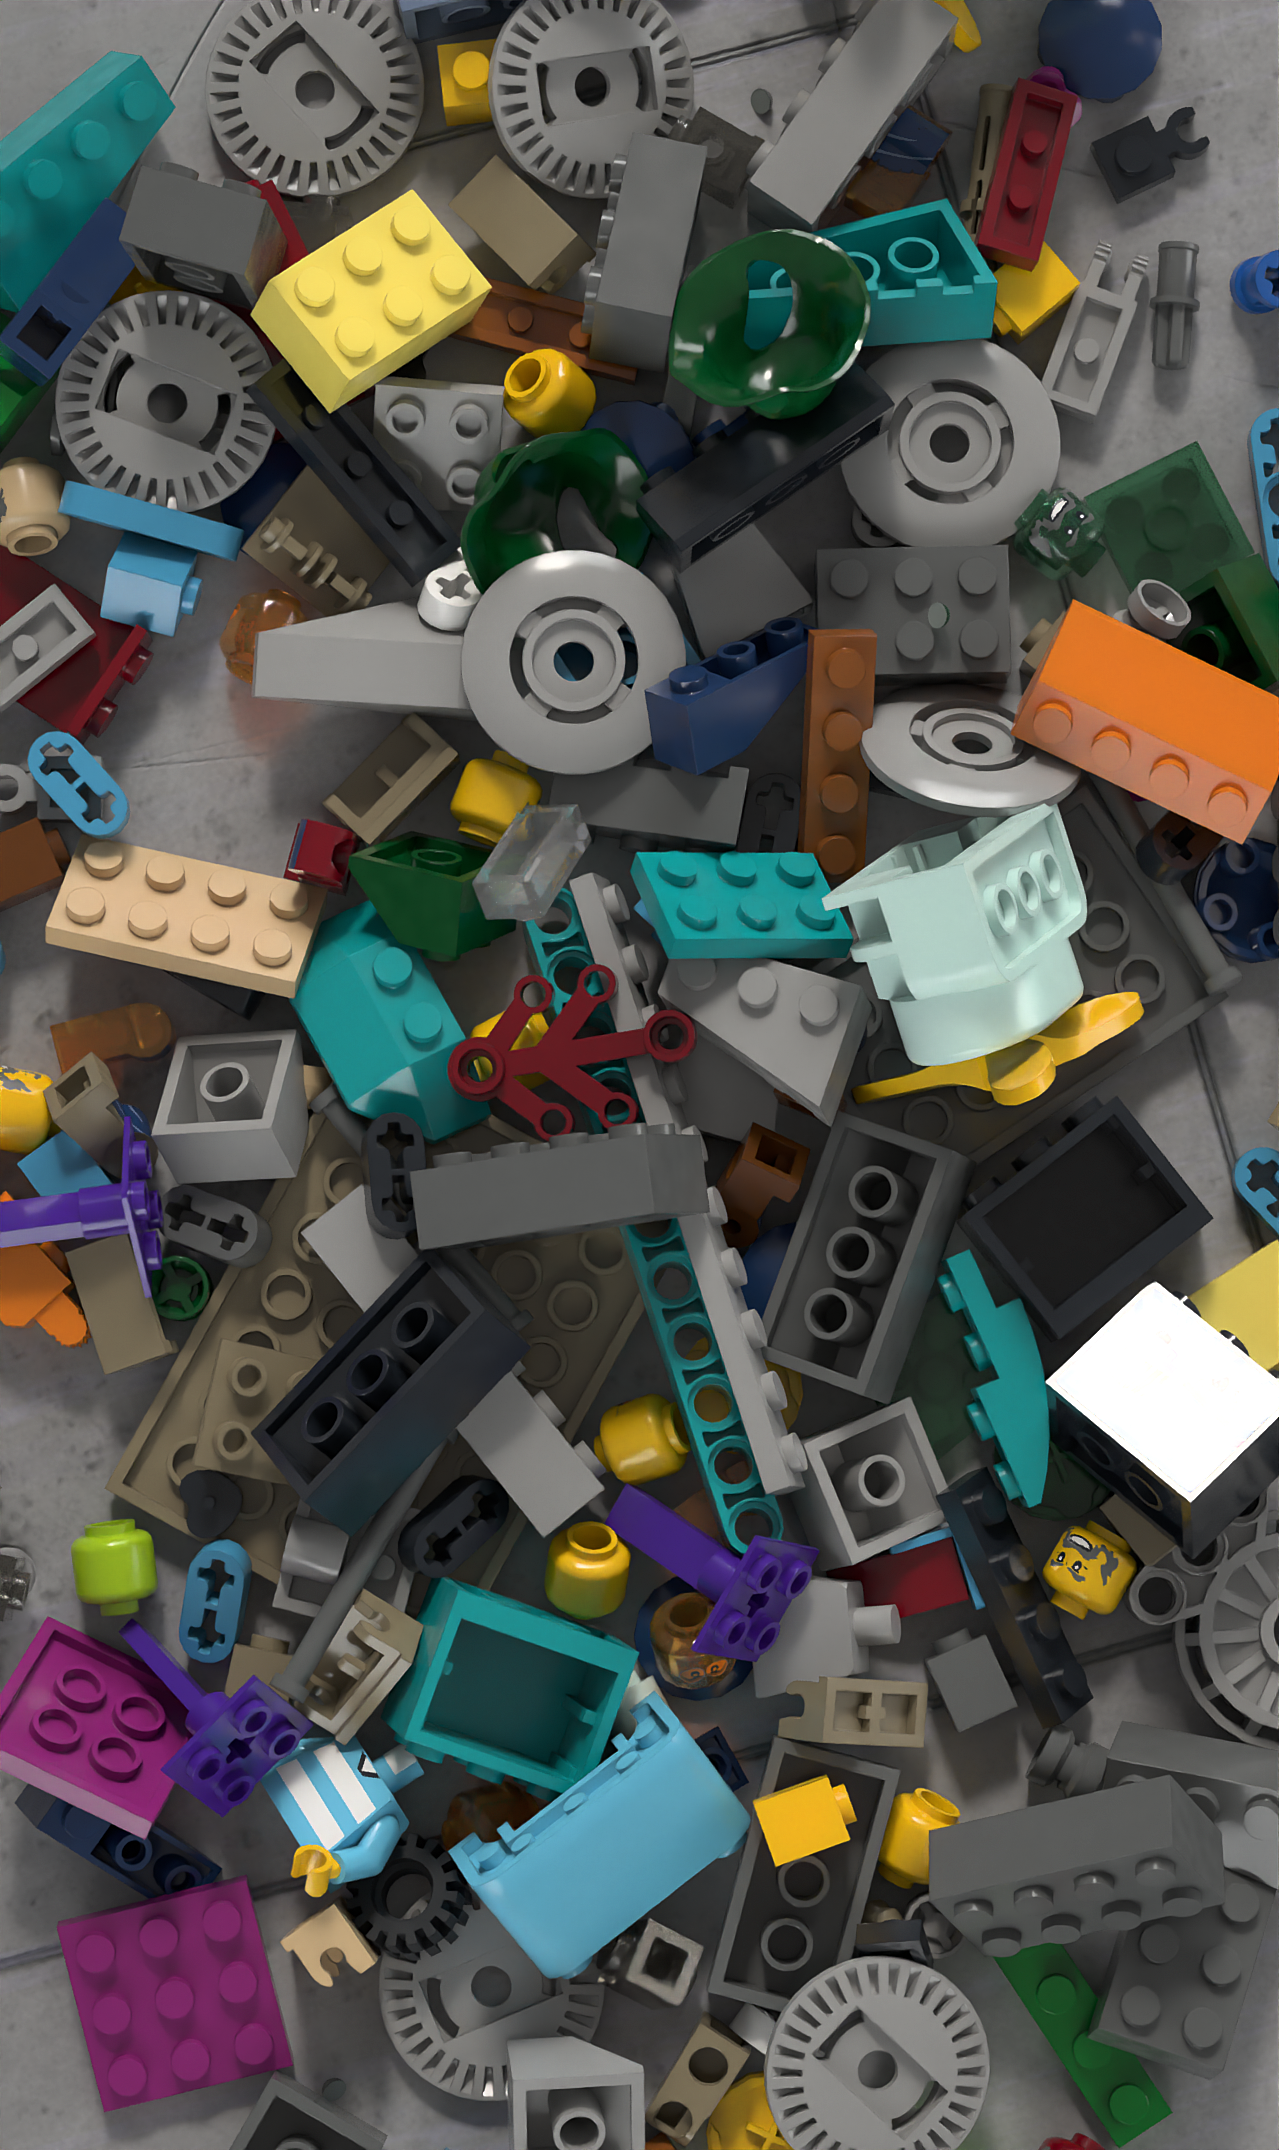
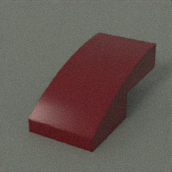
M952 1537L894 1555L885 1554L860 1561L854 1565L826 1571L827 1577L860 1580L863 1586L865 1607L895 1604L900 1618L969 1599Z

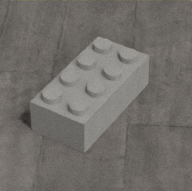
M864 0L854 17L859 22L852 33V37L848 42L839 37L822 59L818 67L822 74L813 92L810 94L805 89H802L787 108L782 118L786 125L777 143L773 145L766 140L749 162L745 172L750 176L744 186L748 190L747 212L772 230L795 229L809 233L828 228L873 164L871 158L906 108L912 109L950 55L958 17L933 0Z

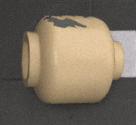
M32 457L11 459L0 470V545L7 547L11 553L18 556H37L53 550L58 545V541L69 531L71 516L58 512L65 486V479L58 470L46 464H40L39 460Z

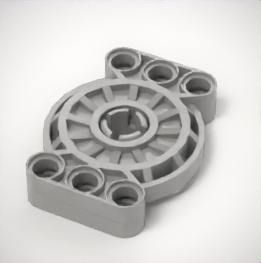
M1267 1487L1253 1501L1248 1512L1237 1516L1212 1541V1553L1207 1561L1200 1565H1192L1182 1557L1180 1548L1177 1546L1154 1566L1148 1567L1142 1562L1137 1568V1572L1123 1598L1126 1609L1135 1619L1142 1623L1161 1626L1172 1622V1643L1179 1673L1193 1700L1216 1725L1243 1742L1258 1747L1279 1750L1278 1741L1256 1736L1263 1724L1279 1729V1646L1273 1634L1274 1623L1279 1615V1509L1268 1511L1270 1493ZM1277 1520L1276 1532L1266 1534L1267 1522ZM1159 1577L1170 1586L1172 1597L1166 1610L1152 1615L1144 1611L1140 1606L1138 1599L1139 1589L1148 1579ZM1193 1616V1631L1185 1632V1618ZM1186 1646H1195L1198 1664L1207 1679L1201 1687L1191 1670ZM1219 1696L1230 1708L1243 1715L1244 1719L1241 1728L1226 1719L1209 1700Z

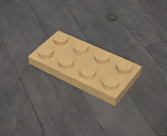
M81 834L45 926V943L294 999L327 907L328 889Z

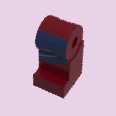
M301 819L297 825L283 878L327 888L328 892L346 896L352 876L348 868L349 855L359 851L361 841L356 833L314 820Z

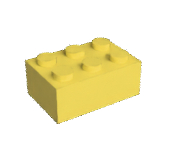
M411 189L270 279L250 315L330 414L469 323L492 286L416 192Z

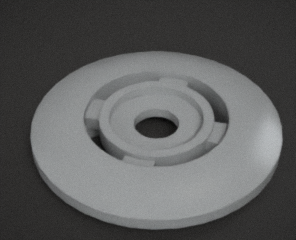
M253 0L229 21L217 39L206 71L205 99L207 113L215 137L231 162L251 180H259L260 184L272 179L280 195L298 199L322 200L352 194L375 183L402 159L412 144L420 126L424 110L425 83L422 63L412 38L406 39L400 20L384 4L377 0ZM305 34V42L293 45L282 52L271 65L268 74L258 72L264 60L276 47L291 38ZM311 73H320L327 76L335 88L331 102L320 109H310L303 106L296 96V88L299 81ZM364 109L374 110L369 122L342 146L328 150L326 142L336 140L349 132L358 122Z
M523 0L513 10L503 25L494 44L489 64L488 96L492 119L500 140L511 158L527 175L546 188L569 197L584 199L609 198L610 192L608 190L615 155L617 153L628 156L633 132L682 142L693 108L694 78L689 51L682 33L670 14L657 0ZM631 52L636 58L642 78V98L639 108L635 106L638 99L639 84L635 66L629 58ZM538 64L543 67L539 85L536 72ZM587 67L599 70L607 84L604 99L593 107L584 105L575 93V80L578 74ZM541 102L547 116L550 119L547 125L543 120Z
M171 290L150 291L130 296L103 310L61 365L57 379L55 407L56 420L62 442L78 471L93 487L184 513L206 509L222 502L237 492L252 478L263 463L272 445L276 427L246 393L250 386L273 368L265 348L247 324L225 306L213 300L189 292ZM131 354L135 364L127 370L119 384L116 396L117 410L106 413L105 397L109 381L118 365ZM162 384H173L180 387L187 398V407L184 414L174 422L164 423L156 420L148 408V399L151 392ZM230 393L231 410L222 436L215 446L206 452L203 450L201 443L210 435L217 422L219 396Z
M982 339L901 344L873 363L866 373L895 403L889 430L840 463L842 476L848 492L858 509L869 522L889 538L907 547L997 545L1012 537L1028 524L1039 511L1051 490L1060 458V431L1057 415L1042 383L1028 366L1012 353ZM950 383L980 391L992 399L993 403L986 407L976 398L964 393L952 391L936 393L932 385ZM955 426L965 433L969 442L967 454L961 460L947 463L934 456L930 448V438L938 428ZM915 480L919 486L936 494L957 495L962 493L966 502L959 504L933 502L917 495L906 485Z
M562 550L545 553L525 560L504 573L489 587L473 610L464 633L461 650V675L464 691L470 708L482 729L495 744L524 764L546 772L564 775H585L611 769L634 758L651 745L652 737L644 690L669 678L671 671L686 666V649L676 614L666 597L654 583L637 569L621 560L601 553L584 550ZM620 628H627L636 647L638 668L632 689L621 682L626 661L624 646L617 633ZM520 637L526 641L523 649L522 669L525 681L531 690L524 699L517 691L513 682L509 661L512 642L514 638ZM578 643L585 646L591 652L594 664L592 671L586 678L579 681H568L556 672L554 656L563 645Z
M955 683L925 684L906 688L886 696L873 706L872 728L863 731L861 741L859 742L861 755L867 767L886 786L919 804L936 810L965 816L1011 817L1044 803L1050 807L1060 802L1072 792L1078 784L1082 773V768L1011 735L1017 706L1022 696L984 685ZM961 740H974L985 744L990 751L983 754H969L957 749L954 743Z
M466 1884L465 1888L472 1894V1905H463V1910L469 1915L465 1927L458 1923L453 1927L452 1930L459 1937L452 1944L442 1939L437 1943L442 1952L431 1957L425 1950L420 1951L421 1960H409L401 1953L399 1959L389 1956L384 1951L379 1971L378 1994L380 2010L386 2030L395 2048L406 2063L423 2079L455 2096L477 2101L508 2100L507 2040L572 2036L587 2043L591 2042L600 2020L604 2002L605 1981L600 1953L597 1951L593 1954V1959L589 1966L577 1976L570 1979L556 1978L555 1996L544 1993L543 1975L484 1904L473 1888ZM431 1890L417 1900L401 1919L414 1918L422 1913L429 1904ZM488 1966H495L504 1970L512 1984L511 1993L507 2000L497 2006H486L480 2003L472 1992L473 1977L479 1970ZM433 1977L441 1980L440 1995L443 2006L450 2019L460 2027L456 2037H452L442 2027L432 2010L428 1996V1978Z
M886 1955L865 1956L844 1961L826 1969L807 1982L785 2006L774 2025L767 2045L764 2063V2086L769 2109L784 2139L794 2150H955L970 2133L981 2113L990 2077V2054L986 2034L979 2016L965 1995L956 1985L936 1970L910 1959ZM861 2010L860 2018L847 2023L834 2035L824 2057H816L820 2045L852 2012ZM872 2051L888 2052L892 2055L896 2066L892 2080L884 2087L877 2089L864 2086L858 2076V2067L863 2057ZM926 2081H934L930 2094L923 2105L907 2120L892 2127V2119L905 2114L920 2099L926 2087Z

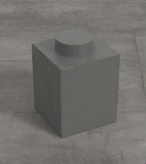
M966 1627L931 1643L936 1654L924 1659V1662L957 1732L960 1733L1018 1706L985 1634L981 1633L971 1638Z

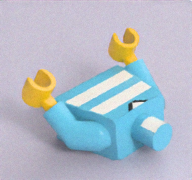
M355 1735L346 1746L336 1741L335 1737L301 1739L297 1748L290 1755L280 1759L260 1779V1782L300 1845V1848L294 1854L290 1875L293 1878L307 1875L305 1891L310 1896L321 1897L326 1893L327 1889L331 1894L346 1882L376 1876L383 1870L401 1834L406 1831L410 1823L392 1794L425 1774L415 1756L405 1750L406 1745L400 1743L371 1762Z

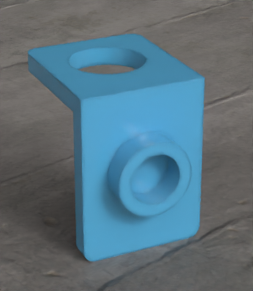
M949 1526L912 1537L887 1549L888 1554L894 1555L952 1537L973 1610L985 1608L983 1598Z

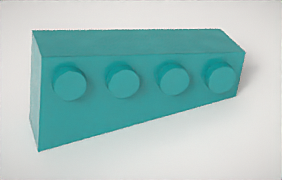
M116 51L108 52L0 141L1 309L18 312L105 197H110L176 108L142 56Z
M947 198L809 232L833 242L847 253L860 270L866 282L871 299L870 324L862 346L991 338L998 282ZM765 260L757 261L748 270L749 302L744 342L751 349H759L773 342L784 330L792 309L793 290L787 272L779 264Z

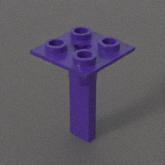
M131 1116L124 1117L122 1183L80 1188L79 1192L0 1202V1248L85 1237L88 1240L130 1234L145 1298L152 1297V1270H159L163 1267L158 1231H154V1229L163 1228L164 1226L163 1207L159 1190L148 1191L146 1179L152 1178L150 1150L146 1140L136 1141Z
M626 1483L604 1522V1525L609 1526L615 1533L716 1603L691 1647L693 1651L757 1662L760 1655L767 1652L775 1643L780 1632L779 1622L792 1599L799 1596L807 1587L812 1576L811 1566L820 1552L815 1547L755 1535L742 1558L637 1485Z
M133 1618L118 1631L189 1710L185 1725L193 1737L160 1770L221 1817H224L234 1806L245 1801L252 1793L255 1784L280 1759L290 1755L297 1748L301 1738L314 1725L311 1720L306 1718L299 1710L255 1675L231 1698L223 1692L207 1694L161 1642Z

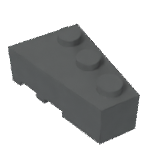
M637 755L619 766L601 772L585 775L554 773L546 814V824L548 827L558 828L557 838L589 845L594 844L596 835L620 839L619 849L635 854L636 852H657L658 846L691 853L735 852L749 768L730 766L729 774L707 770L699 775H694L663 762L638 758Z

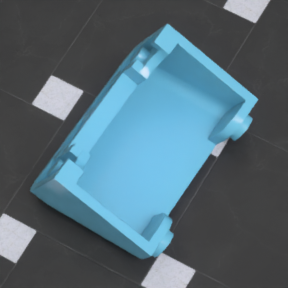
M655 1690L629 1710L637 1722V1727L631 1738L627 1740L622 1733L614 1737L611 1741L618 1751L516 1831L506 1821L496 1829L502 1837L498 1841L485 1843L473 1831L448 1851L469 1885L540 1972L548 1979L558 1977L570 1979L580 1974L591 1963L593 1954L716 1858H725L736 1852L747 1839L748 1834L746 1831L751 1822L749 1813Z

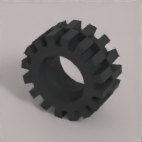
M408 1833L406 1841L400 1837L383 1870L378 1875L347 1882L346 1889L353 1894V1898L346 1899L348 1911L355 1916L352 1921L357 1929L379 1950L382 1949L389 1956L399 1959L401 1953L409 1960H421L420 1951L425 1950L432 1957L442 1952L437 1944L442 1939L452 1944L459 1937L452 1929L456 1923L464 1927L466 1926L469 1915L463 1910V1905H472V1894L465 1888V1885L469 1883L455 1861L439 1843L431 1838L425 1841L419 1834ZM408 1874H419L426 1877L431 1886V1898L425 1910L418 1916L410 1919H398L391 1916L387 1908V1894L393 1883Z

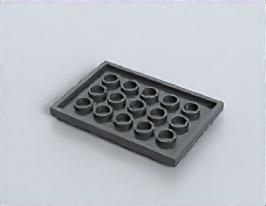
M1086 786L1057 804L1087 899L1086 921L1080 929L1068 937L1084 985L1081 998L1073 1006L1109 994L1137 992L1144 1010L1142 1017L1124 1031L1098 1044L1086 1054L1056 1066L1055 1079L1048 1089L1036 1098L1018 1105L1000 1104L994 1100L992 1091L976 1087H963L961 1085L945 1086L886 1100L856 1104L851 1091L852 1088L886 1078L917 1072L929 1066L917 1065L908 1058L889 1000L878 998L867 962H854L849 950L847 958H826L808 970L862 986L872 1006L867 1022L868 1035L866 1043L860 1052L856 1054L843 1092L847 1102L844 1113L954 1150L977 1162V1165H979L1229 997L1226 991L1213 997L1208 995L1203 986L1207 978L1149 878L1140 868L1139 863ZM859 937L853 940L852 945L859 941Z

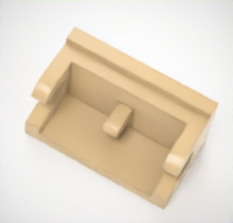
M342 1895L290 1930L280 1941L286 1952L288 1953L293 1949L313 1979L326 1987L333 1985L332 1977L339 1976L340 1970L337 1963L342 1961L344 1954L346 1962L360 1974L373 1966L381 1955V1951L353 1923L352 1919L355 1916L348 1911L346 1901Z

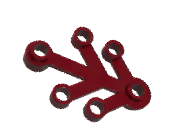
M592 964L581 971L577 980L578 988L535 1047L511 1050L531 1017L547 1012L555 1001L554 987L547 979L538 975H528L520 979L516 984L513 1001L487 1037L466 1039L453 1050L448 1061V1077L455 1091L466 1099L485 1102L497 1097L532 1122L537 1134L542 1139L549 1141V1137L572 1134L576 1125L574 1114L568 1107L562 1104H546L514 1077L542 1073L598 1113V1118L604 1127L609 1128L633 1124L637 1122L639 1117V1108L636 1101L627 1094L621 1092L613 1093L577 1066L651 1054L654 1058L665 1063L681 1062L693 1053L697 1044V1030L692 1020L683 1013L675 1010H662L649 1018L645 1028L574 1040L597 1006L611 1001L617 994L619 987L618 978L610 968L601 964ZM596 972L605 973L609 979L608 990L600 996H592L587 990V980ZM532 983H540L546 992L544 1001L536 1007H529L523 998L524 990ZM677 1025L683 1032V1042L678 1048L668 1050L661 1044V1033L667 1026ZM486 1057L492 1064V1074L487 1080L477 1082L471 1076V1064L477 1058ZM615 1100L625 1101L630 1109L628 1119L622 1124L611 1123L607 1116L608 1106ZM558 1110L565 1116L566 1126L560 1134L550 1135L544 1128V1118L549 1112Z

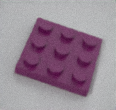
M47 1616L0 1693V1770L146 1840L177 1784L160 1769L193 1737L185 1725L189 1710L146 1663Z
M247 1875L58 1921L56 1928L104 2113L293 2066L294 2057Z

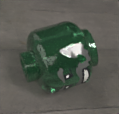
M1058 487L1050 493L1042 488L1014 522L1018 528L1013 541L1014 550L1051 581H1061L1073 571L1083 578L1106 551V548L1098 542L1105 528L1103 517L1066 487Z

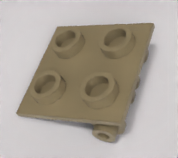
M308 464L241 548L326 617L365 609L373 596L368 590L390 563L387 557Z
M220 1338L192 1465L291 1486L251 1435V1432L319 1360Z

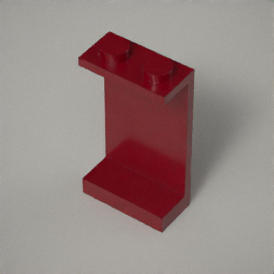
M0 545V626L47 588L56 584L97 635L15 701L61 732L70 734L83 746L90 734L99 738L112 722L118 710V705L112 701L127 681L135 685L147 670L154 656V653L148 650L153 640L148 631L138 624L133 627L100 617L101 605L26 556L13 554L7 547Z

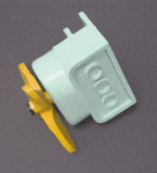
M1044 803L1011 817H970L919 830L821 898L825 911L844 906L849 907L859 937V941L850 948L854 962H867L878 998L889 1000L908 1058L917 1065L929 1066L917 1072L886 1078L852 1088L851 1091L856 1104L886 1100L945 1086L967 1085L992 1091L994 1100L1000 1104L1018 1105L1036 1098L1048 1089L1055 1079L1056 1066L1086 1054L1098 1044L1133 1025L1144 1013L1137 992L1109 994L1073 1006L1081 998L1084 985L1068 937L1085 923L1087 899L1057 803L1050 807Z

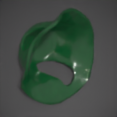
M795 229L768 230L735 241L703 260L687 277L679 291L673 311L669 341L670 374L696 395L711 404L723 407L746 406L752 411L770 419H786L806 414L816 408L830 394L838 379L849 370L860 352L870 324L871 299L866 282L860 270L847 253L833 242L808 232ZM765 260L779 264L787 272L793 290L792 309L784 330L773 342L759 349H751L744 342L749 302L748 270L757 261Z
M592 428L583 431L544 435L529 443L519 444L501 451L484 468L477 479L473 507L465 518L460 538V547L465 565L476 588L482 595L504 573L523 561L545 553L565 550L559 534L557 513L561 496L568 487L579 490L598 529L616 547L615 558L637 570L640 568L653 535L636 512V500L644 495L640 490V486L649 478L633 452L616 434L605 428Z

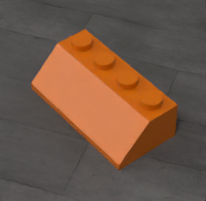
M1074 599L1017 706L1010 733L1029 744L1243 845L1270 796L1279 775V697Z

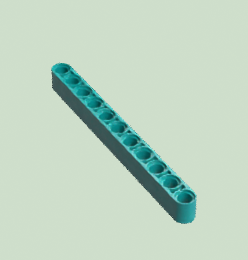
M558 886L544 887L534 892L527 901L522 922L523 936L536 975L547 979L555 990L554 1004L548 1010L552 1023L572 996L571 994L564 993L557 987L554 982V975L564 967H575L583 970L587 966L595 964L574 896L567 889ZM555 907L567 915L570 925L559 934H549L538 928L534 916L543 908ZM598 972L592 974L588 978V992L592 996L603 995L605 992ZM540 984L541 991L545 999L546 992L544 987ZM608 1002L599 1004L582 1028L592 1026L599 1028L605 1034L617 1033ZM626 1058L577 1066L603 1086L619 1088L622 1092L631 1096L639 1108V1117L636 1123H646ZM577 1099L588 1134L608 1133V1129L600 1122L598 1113ZM628 1107L625 1112L619 1115H607L608 1119L613 1124H622L628 1119L630 1109ZM667 1219L668 1231L662 1236L655 1238L643 1236L637 1231L634 1224L619 1226L721 1541L726 1548L743 1558L749 1546L743 1544L735 1534L734 1525L738 1516L744 1513L760 1515L768 1525V1538L781 1540L784 1530L783 1520L775 1495L766 1494L678 1219ZM665 1268L677 1269L685 1275L688 1281V1292L678 1299L665 1298L657 1292L654 1286V1275ZM683 1329L699 1331L708 1341V1354L702 1359L695 1361L682 1358L674 1348V1336ZM704 1390H714L722 1394L728 1402L729 1412L727 1417L720 1422L713 1423L700 1418L694 1409V1399L698 1393ZM733 1451L743 1456L749 1468L747 1480L740 1484L731 1485L718 1478L714 1468L717 1455L722 1452Z

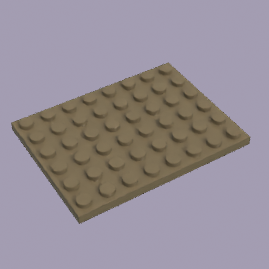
M314 1112L308 1122L309 1129L297 1176L277 1178L258 1212L260 1216L267 1220L271 1227L272 1242L270 1250L265 1258L255 1266L238 1268L229 1265L104 1488L205 1545L216 1539H229L238 1543L247 1551L252 1562V1571L277 1585L281 1573L280 1568L286 1541L300 1500L298 1493L291 1486L193 1466L192 1461L220 1338L320 1360L364 1314L363 1310L301 1234L303 1230L361 1184L364 1186L361 1158L323 1112L319 1115H316ZM358 1114L368 1127L374 1121L373 1119ZM491 1114L490 1118L435 1145L424 1141L426 1169L434 1168L432 1157L436 1155L456 1152H471L473 1155L491 1152L490 1147L519 1142H529V1145L542 1144V1142ZM387 1130V1133L380 1141L385 1148H388L396 1161L401 1151L408 1147L407 1142L396 1140L392 1130ZM391 1197L390 1199L394 1202V1204L398 1207L402 1214L406 1216V1212L401 1208V1206L396 1202V1200L393 1197ZM667 1219L634 1224L639 1233L649 1238L660 1237L669 1228ZM619 1227L469 1249L521 1312L527 1309L535 1318L519 1332L532 1348L520 1359L526 1370L517 1378L532 1397L542 1389L567 1419L557 1428L570 1444L645 1309ZM417 1231L406 1237L411 1245L418 1241ZM249 1232L246 1233L241 1243H245V1241L248 1238ZM667 1268L658 1271L654 1275L655 1288H657ZM460 1433L454 1445L448 1443L445 1445L410 1507L422 1510L454 1480L463 1475L473 1474L499 1481ZM196 1470H210L224 1475L232 1480L243 1494V1504L233 1524L226 1531L213 1538L197 1537L190 1532L186 1520L189 1507L180 1496L179 1486L181 1480L187 1474ZM507 1491L509 1512L504 1524L454 1572L447 1575L448 1577L490 1591L529 1520ZM475 1493L471 1499L474 1502L475 1508L469 1514L470 1516L478 1518L481 1514L477 1504L483 1495ZM432 1535L427 1537L426 1541L429 1545V1550L423 1557L433 1559L436 1554L433 1551L432 1545L439 1537ZM415 1573L405 1612L406 1615L414 1620L417 1619L431 1581V1577Z

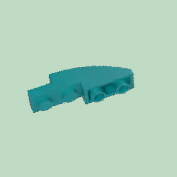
M968 1249L941 1261L946 1274L937 1277L939 1287L951 1312L954 1313L962 1309L972 1330V1333L963 1336V1339L975 1367L979 1372L989 1368L993 1377L992 1380L970 1389L975 1403L966 1406L980 1440L983 1442L992 1438L1002 1462L993 1465V1469L1006 1498L1010 1501L1018 1497L1022 1507L1030 1508L1042 1501L1048 1468L1049 1410L1043 1366L1035 1336L1021 1299L1016 1298L996 1307L972 1252Z

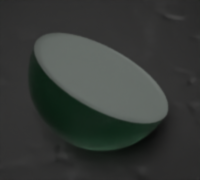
M938 602L932 604L928 611L930 625L934 628H941L949 622L950 611L947 606Z

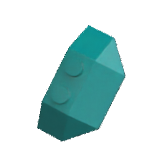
M370 900L322 921L294 999L289 998V1002L347 1108L373 1120L391 1112L405 1114L412 1118L421 1128L424 1141L433 1145L490 1118L491 1111L487 1101L477 1102L466 1099L458 1094L450 1083L447 1071L449 1058L453 1050L466 1040V1037L416 947L398 943ZM473 1061L470 1067L471 1076L475 1081L481 1082Z

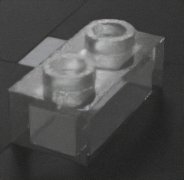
M578 804L530 805L522 807L517 812L472 883L487 920L516 919L518 921H529L545 916L591 842L590 834Z

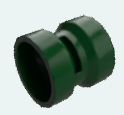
M170 1256L164 1258L162 1269L152 1270V1299L157 1313L167 1319L179 1322H188L201 1316L214 1292V1285L210 1274L201 1264L187 1257Z

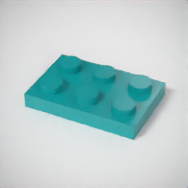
M734 851L726 853L636 852L630 874L668 959L847 958L854 938L840 908L825 911L821 898L829 894L831 890L813 853H740Z

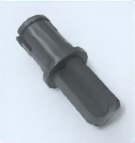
M1165 241L1158 245L1157 293L1155 297L1150 299L1149 307L1155 310L1152 363L1154 366L1164 370L1185 369L1189 364L1193 313L1200 309V302L1194 299L1199 246L1186 241Z

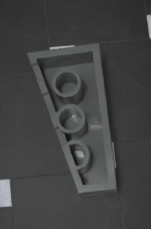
M1122 1721L1107 1755L1103 1790L1170 1774L1222 1832L1224 1867L1279 1890V1750Z

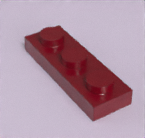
M1020 77L1015 82L1011 91L974 241L982 257L1030 272L1034 270L1039 262L1077 104V95Z

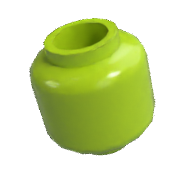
M133 1519L110 1520L85 1525V1535L74 1540L71 1545L75 1589L78 1599L86 1604L100 1605L101 1616H117L139 1611L138 1599L150 1596L158 1588L154 1545L151 1535L145 1530L135 1529V1521Z

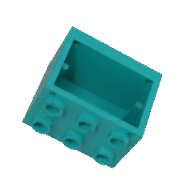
M448 1576L431 1578L416 1621L424 1626L412 1665L390 1690L380 1718L395 1731L393 1740L406 1745L405 1750L413 1755L436 1763H442L445 1753L454 1756L453 1760L467 1766L465 1771L472 1775L502 1784L507 1774L513 1776V1781L526 1786L527 1793L553 1802L598 1767L639 1652L605 1631Z

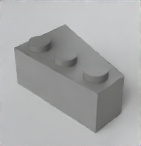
M767 958L669 959L658 990V995L667 1009L681 1012L689 1017L699 1035L733 1059H738L765 1078L767 1083L780 1092L789 1095L813 1112L818 1119L831 1127L872 1011V1006L862 986Z

